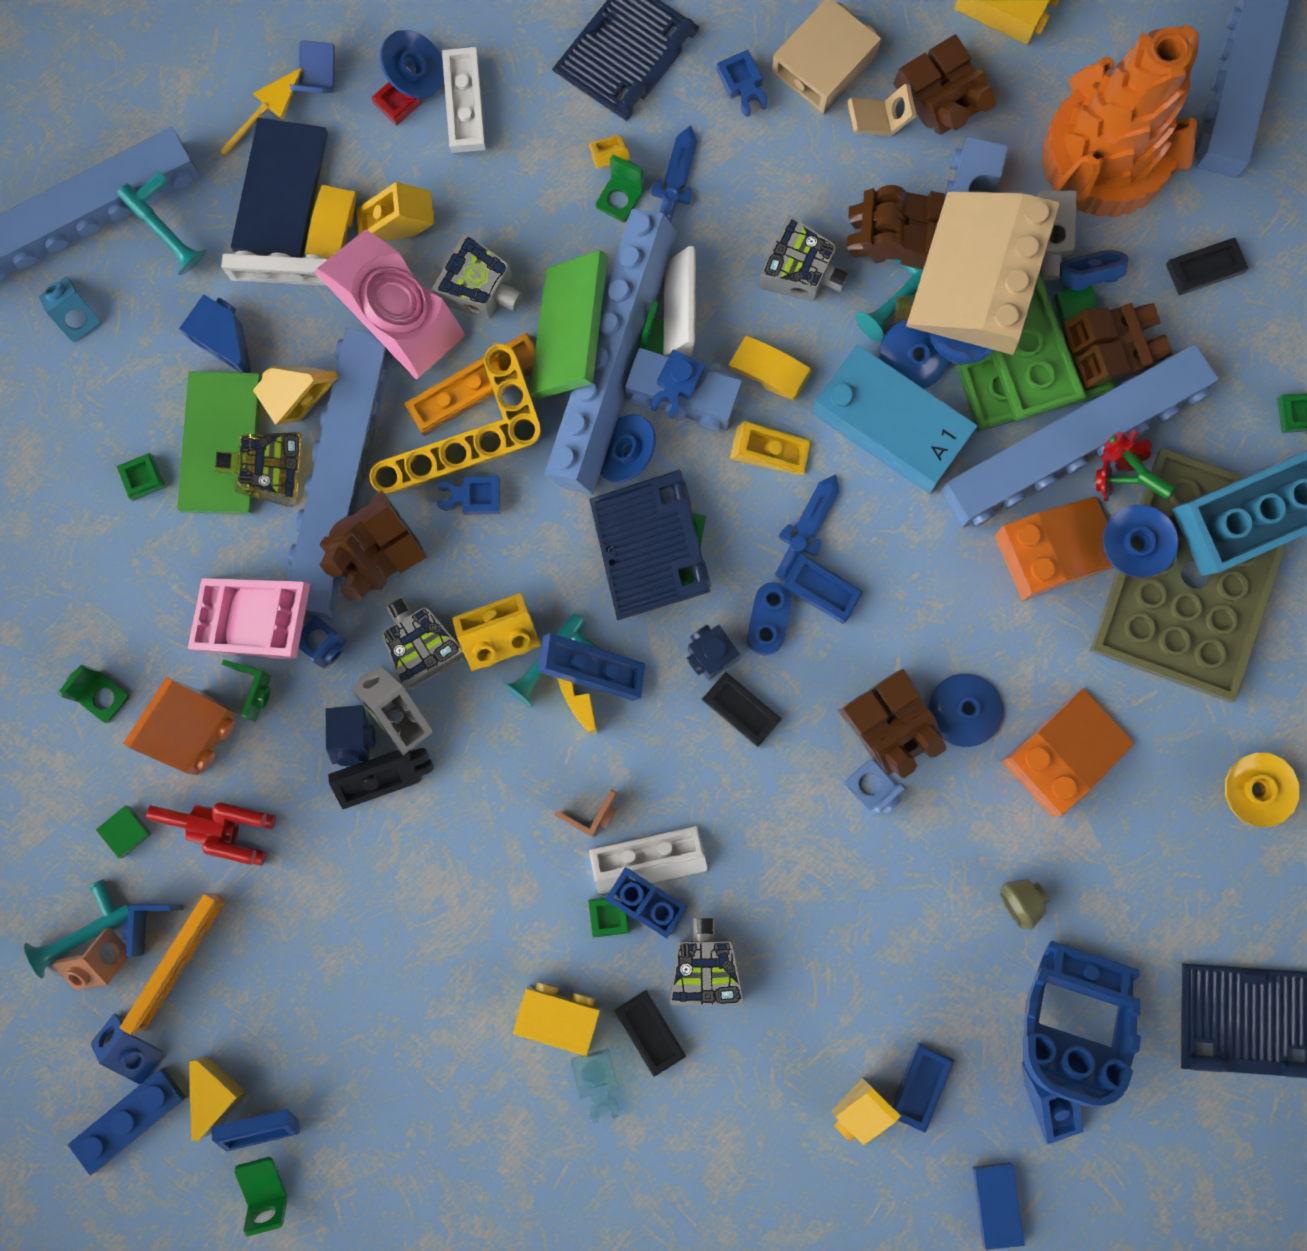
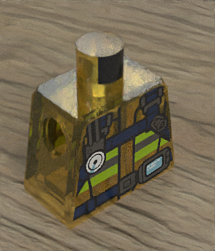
M301 433L241 435L238 443V453L216 450L214 472L236 474L235 492L238 494L286 507H293L297 500Z

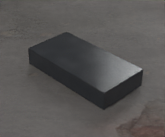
M1235 237L1170 259L1166 263L1179 296L1244 274L1249 269Z
M726 671L702 698L706 705L757 748L782 720V718Z
M647 989L614 1009L653 1077L686 1057L685 1052Z

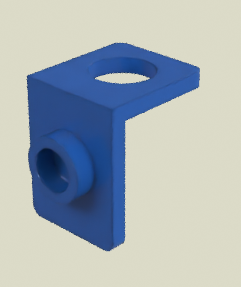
M300 41L299 68L303 70L299 78V84H290V90L323 94L334 93L335 45L333 43Z
M313 616L302 629L299 649L308 655L313 663L324 669L328 664L331 665L340 657L347 640L321 618ZM314 630H323L328 637L317 650L311 649L307 642L309 634Z
M129 905L128 918L124 920L122 930L123 938L127 941L126 957L144 955L147 911L183 910V905Z
M113 1014L92 1040L91 1047L100 1065L137 1084H142L163 1058L164 1054L157 1047L120 1029L122 1020L120 1016ZM114 1029L111 1040L103 1047L105 1038Z

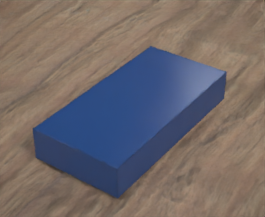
M804 554L798 555L781 585L786 590L842 624L847 622L863 593L859 588Z
M916 1044L892 1104V1107L901 1115L898 1121L926 1133L955 1060L923 1045Z
M288 1109L211 1127L212 1141L226 1152L300 1133L299 1119Z
M1009 1162L973 1166L983 1247L985 1250L1025 1246L1013 1164Z

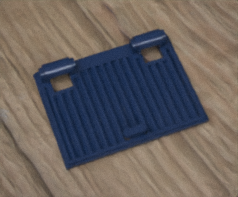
M607 0L552 68V71L625 121H628L633 114L634 105L640 98L644 100L682 52V44L688 37L693 38L699 26L660 0ZM671 27H676L677 29L672 36L667 38L665 35ZM624 87L627 88V93L621 100H618L616 97Z
M680 469L589 499L617 620L711 592V583L706 563L702 557L690 509L691 502L686 482ZM671 487L675 501L664 504L660 490ZM691 568L695 582L683 586L680 571Z
M1182 963L1181 1069L1307 1078V972ZM1196 1042L1213 1043V1056L1197 1055ZM1288 1049L1305 1050V1062L1288 1061Z

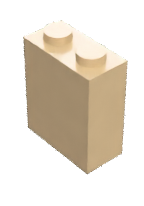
M824 0L775 52L772 73L824 114L877 57L881 38L872 26L863 24L856 19L844 4L836 3L834 0Z

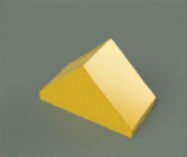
M209 1056L198 1057L189 1061L191 1141H199L212 1133L211 1127L218 1126L247 1093Z

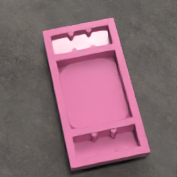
M366 229L316 268L314 272L416 380L466 336L444 300L425 288L412 275L399 252Z
M202 578L188 649L232 656L250 655L274 659L297 658L310 584L296 581Z

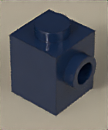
M719 624L712 629L709 625H706L690 637L693 642L688 645L690 655L686 659L698 676L703 673L708 681L739 661L740 653Z
M364 706L325 708L326 751L331 763L348 767L369 760V747H375L374 725H369Z

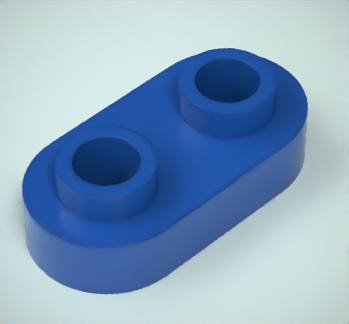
M1104 250L1067 259L1061 263L1060 281L1072 290H1084L1090 285L1102 282H1115L1127 274L1129 258L1126 254L1119 251Z
M770 582L764 584L758 589L755 596L747 633V642L752 651L759 655L767 656L774 654L780 649L784 641L792 599L790 592L783 588L780 583ZM771 594L777 595L780 603L777 606H771L767 603L766 598ZM764 629L771 631L773 635L772 640L767 642L761 640L759 632Z

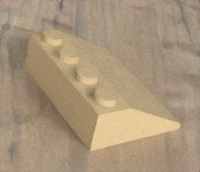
M947 192L906 327L1014 355L1060 202L1024 193Z

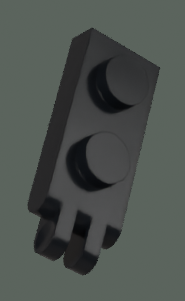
M425 748L409 750L404 755L399 750H395L357 765L328 774V780L343 810L417 784L422 780L423 775L433 771L434 765L431 759H429V754Z

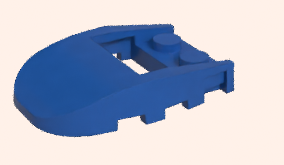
M1049 942L1026 999L1023 1032L1024 1065L1031 1078L1040 1087L1057 1097L1088 1107H1104L1116 1102L1124 1095L1133 1074L1131 1069L1135 1053L1139 1052L1141 1036L1137 1035V1017L1141 1015L1140 999L1133 997V981L1139 978V969L1061 943ZM1050 983L1118 1006L1112 1046L1109 1047L1040 1024L1039 1019L1045 985Z

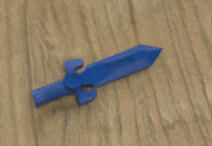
M691 125L676 137L664 180L667 188L665 190L662 189L663 182L659 179L651 189L652 196L663 199L660 213H664L670 223L675 206L678 203L690 204L692 200V189L690 187H686L684 193L679 195V190L686 185L697 145V139Z
M836 474L819 482L795 526L797 535L793 538L791 537L793 530L791 524H788L779 534V538L782 541L790 544L775 572V576L779 579L785 580L798 555L804 552L812 556L818 555L821 540L816 538L813 544L807 545L806 543L810 538L816 537L839 494Z

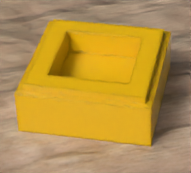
M620 134L588 144L596 169L610 166V158L613 154L624 160H630L627 145Z

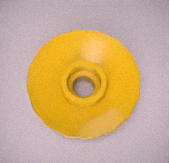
M1255 752L1241 757L1230 767L1225 779V797L1231 811L1241 821L1254 827H1272L1283 823L1294 813L1300 799L1299 782L1294 770L1284 759L1271 753ZM1255 783L1261 788V793L1257 797L1252 793V786Z

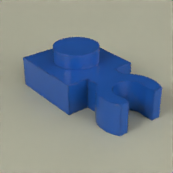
M745 50L717 63L716 70L730 98L741 96V111L746 117L751 115L750 101H758L763 110L767 109V95L762 89L758 88L762 86L763 78L749 50Z
M673 349L657 379V385L664 388V390L654 395L651 402L652 410L656 412L659 404L667 401L672 405L668 418L674 419L679 412V397L690 400L705 371L706 364Z
M463 476V486L456 487L450 481L437 483L439 491H450L452 493L449 500L437 501L438 508L443 511H450L458 505H462L464 515L500 514L499 476Z

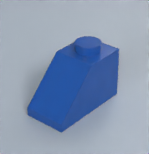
M203 294L180 326V331L189 341L238 372L250 373L251 368L243 325L234 315L236 309L222 298L218 297L214 301Z
M1024 1061L1021 1062L1025 1086L1047 1144L1084 1132L1080 1104L1057 1097L1040 1087L1027 1072Z

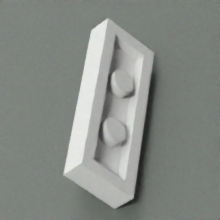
M477 48L442 50L451 153L486 150Z
M237 251L235 254H223L221 267L231 281L327 286L314 273L316 268L328 260L320 255L309 254L305 258H296L284 253L257 256L249 251Z

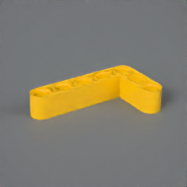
M495 344L489 347L484 356V365L503 420L376 463L372 467L369 476L372 486L377 491L383 490L385 494L389 495L396 494L531 448L537 444L541 436L540 423L513 349L508 345ZM497 354H506L510 357L511 364L507 370L499 372L491 367L492 358ZM509 388H518L523 393V399L520 404L509 406L503 401L504 392ZM521 422H530L535 427L534 436L529 440H519L515 436V427ZM488 433L497 434L501 440L500 447L494 452H486L481 448V439ZM453 445H462L466 449V458L459 464H452L447 459V451ZM421 456L429 457L432 463L430 472L424 476L416 475L413 470L414 461ZM385 468H393L397 473V481L393 486L384 488L379 482V475Z

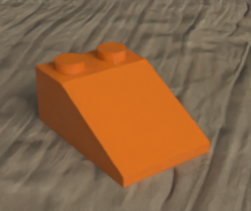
M1096 496L1042 511L1003 525L995 534L997 543L1022 601L1114 567L1104 552L1103 532L1108 522Z
M166 677L123 744L184 773L198 776L200 771L204 772L211 765L215 757L213 751L219 741L225 740L232 732L237 712L201 690Z
M1082 688L1001 761L1049 815L1054 817L1063 815L1087 794L1135 743L1091 695Z

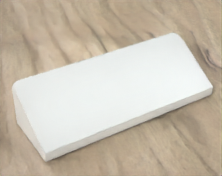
M688 246L672 257L664 274L663 355L667 357L670 356L673 349L691 357L695 344L696 249H694V246Z
M698 826L589 850L598 894L609 893L624 867H627L650 883L707 871Z

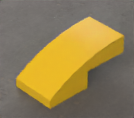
M321 185L311 219L305 255L315 254L329 259L345 246L348 227H352L357 192Z
M745 335L728 364L733 372L762 383L765 390L792 401H796L812 373L811 368L795 358Z
M557 678L565 700L575 717L590 735L597 734L590 694L576 696L573 682Z

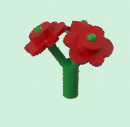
M1136 430L1128 433L1118 432L1111 436L1104 445V454L1101 457L1104 461V466L1102 469L1097 470L1096 477L1094 478L1096 490L1101 491L1104 501H1109V497L1112 494V484H1143L1166 500L1176 490V487L1147 470L1143 461L1150 458L1152 443L1149 439H1143L1139 442L1135 441L1139 435ZM1110 461H1115V468L1118 471L1124 469L1127 471L1136 470L1139 476H1112Z

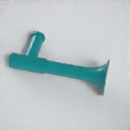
M158 170L157 174L137 192L128 183L123 185L117 191V195L175 254L180 264L178 275H183L196 266L205 256L206 250L197 251L185 245L146 203L166 184L170 183L167 178Z
M895 258L891 260L896 261L912 277L875 312L870 314L858 312L856 314V321L861 330L869 338L877 342H881L884 338L882 329L886 321L910 297L916 294L923 273L921 269L901 265L900 260Z
M575 613L572 614L556 634L599 648L580 633L586 622ZM540 657L522 678L514 683H502L509 693L530 708L533 707L530 703L532 690L544 674L538 672Z
M105 879L94 882L89 886L103 914L102 917L49 945L34 947L28 943L24 944L26 958L35 974L41 979L45 977L44 971L55 958L99 936L106 928L113 930L123 925L124 920L128 918L129 904L116 909L105 885Z

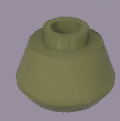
M1028 879L1005 882L1003 884L1000 896L1011 917L1021 929H1033L1047 912L1045 904L1049 903V898L1038 882L1032 884Z

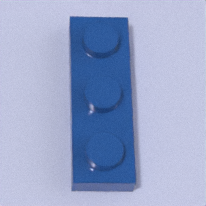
M553 633L543 636L538 672L635 701L641 698L645 663Z
M161 1068L67 1145L87 1173L92 1175L187 1097L166 1069Z

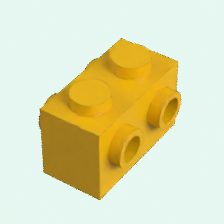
M521 592L452 618L457 639L471 671L491 667L499 661L515 655L528 653L531 649L541 646L533 620Z

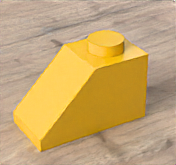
M400 182L393 183L356 209L358 235L366 229L383 241L415 237L434 224L431 191Z
M276 365L267 369L262 374V380L254 388L253 392L275 425L298 422L307 415L337 380L338 375L335 371L299 365L280 367Z
M863 1077L831 1111L838 1119L834 1127L849 1142L856 1137L863 1145L893 1125L901 1117Z

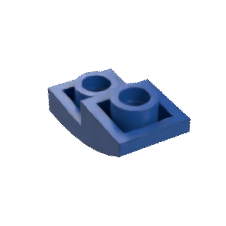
M624 867L605 897L606 901L634 919L639 920L666 939H668L687 908L685 904L627 867Z

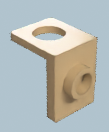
M904 84L885 101L851 97L847 101L855 133L891 137L916 117L910 84ZM903 98L905 110L902 117L898 119L896 116V105Z

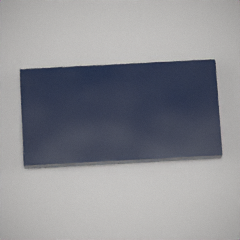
M257 118L231 242L233 252L249 251L258 256L284 253L291 257L303 258L328 135L325 127Z

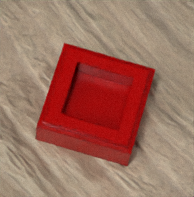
M390 82L385 84L371 97L373 103L396 126L421 104L420 99L404 95Z

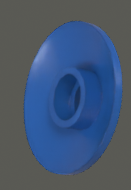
M410 30L396 31L385 39L380 50V63L388 81L398 91L412 98L423 99L434 95L444 82L443 60L434 44L425 36Z
M905 319L893 325L885 334L879 349V359L925 389L942 377L949 361L936 351L931 343L930 333L906 327L908 319ZM917 347L923 351V358L920 361H916L913 357V351Z
M629 414L618 418L600 472L602 477L614 483H623L635 478L647 467L655 451L656 433L654 427L646 418L636 414Z
M1131 505L1119 510L1109 519L1103 532V548L1108 560L1118 571L1135 578H1148L1163 572L1173 562L1178 550V535L1174 524L1162 511L1148 505ZM1132 538L1141 541V550H1136L1131 546Z
M957 674L948 677L935 688L929 701L928 710L934 715L943 739L956 746L972 747L986 742L997 732L1002 721L1003 706L998 692L992 684L977 675ZM964 702H969L974 706V713L972 715L963 713L962 705Z

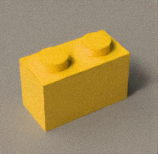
M537 982L536 988L528 986L525 990L512 1034L587 1056L601 1011V1007L594 1005L595 999L579 993H573L572 998L557 994L558 987L543 982Z

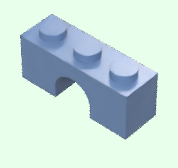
M966 136L962 149L955 148L950 169L956 170L954 181H947L944 201L947 192H973L981 190L994 193L1002 175L1008 145Z
M642 348L638 349L625 386L626 398L631 399L630 402L633 405L643 409L651 408L654 395L664 390V388L657 385V379L669 357ZM707 370L703 383L695 389L690 400L679 397V412L674 419L684 420L686 417L699 421L698 424L707 430L718 431L720 428L727 431L740 394L742 380ZM667 401L661 402L658 408L665 410L664 413L668 416L672 405Z

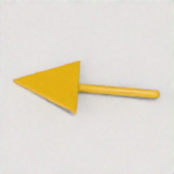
M302 68L252 93L263 104L221 149V154L226 155L257 122V118H260L268 109L280 119H283L294 90H290V84L298 83Z

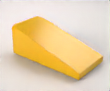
M744 421L736 428L730 459L745 464L804 475L811 440Z

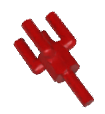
M222 802L216 803L213 808L198 804L194 805L190 814L150 805L146 813L147 820L184 828L185 840L202 844V851L207 855L263 866L266 860V851L233 844L238 836L239 823L271 830L276 823V815Z

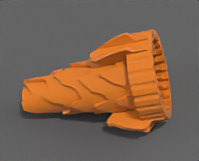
M1184 24L1181 27L1155 29L1150 31L1148 35L1142 32L1134 47L1130 49L1115 68L1114 60L1106 56L1101 58L1096 64L1087 66L1070 78L1069 84L1072 94L1069 99H1065L1060 105L1045 134L1042 144V166L1046 170L1045 176L1048 182L1052 184L1054 191H1076L1077 210L1084 213L1089 212L1094 216L1100 217L1104 215L1117 217L1124 213H1133L1137 208H1143L1152 198H1155L1176 170L1189 169L1194 161L1197 121L1193 117L1176 121V117L1188 95L1190 72L1198 55V33L1192 27Z

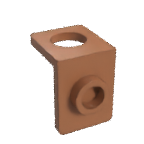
M611 789L590 829L559 811H556L554 816L594 837L600 826L606 829L617 809L611 805L618 793Z
M106 928L83 955L56 960L53 967L75 990L108 985L128 959L126 957V945L111 928ZM105 943H110L116 952L115 960L110 965L105 964L100 956L101 947Z

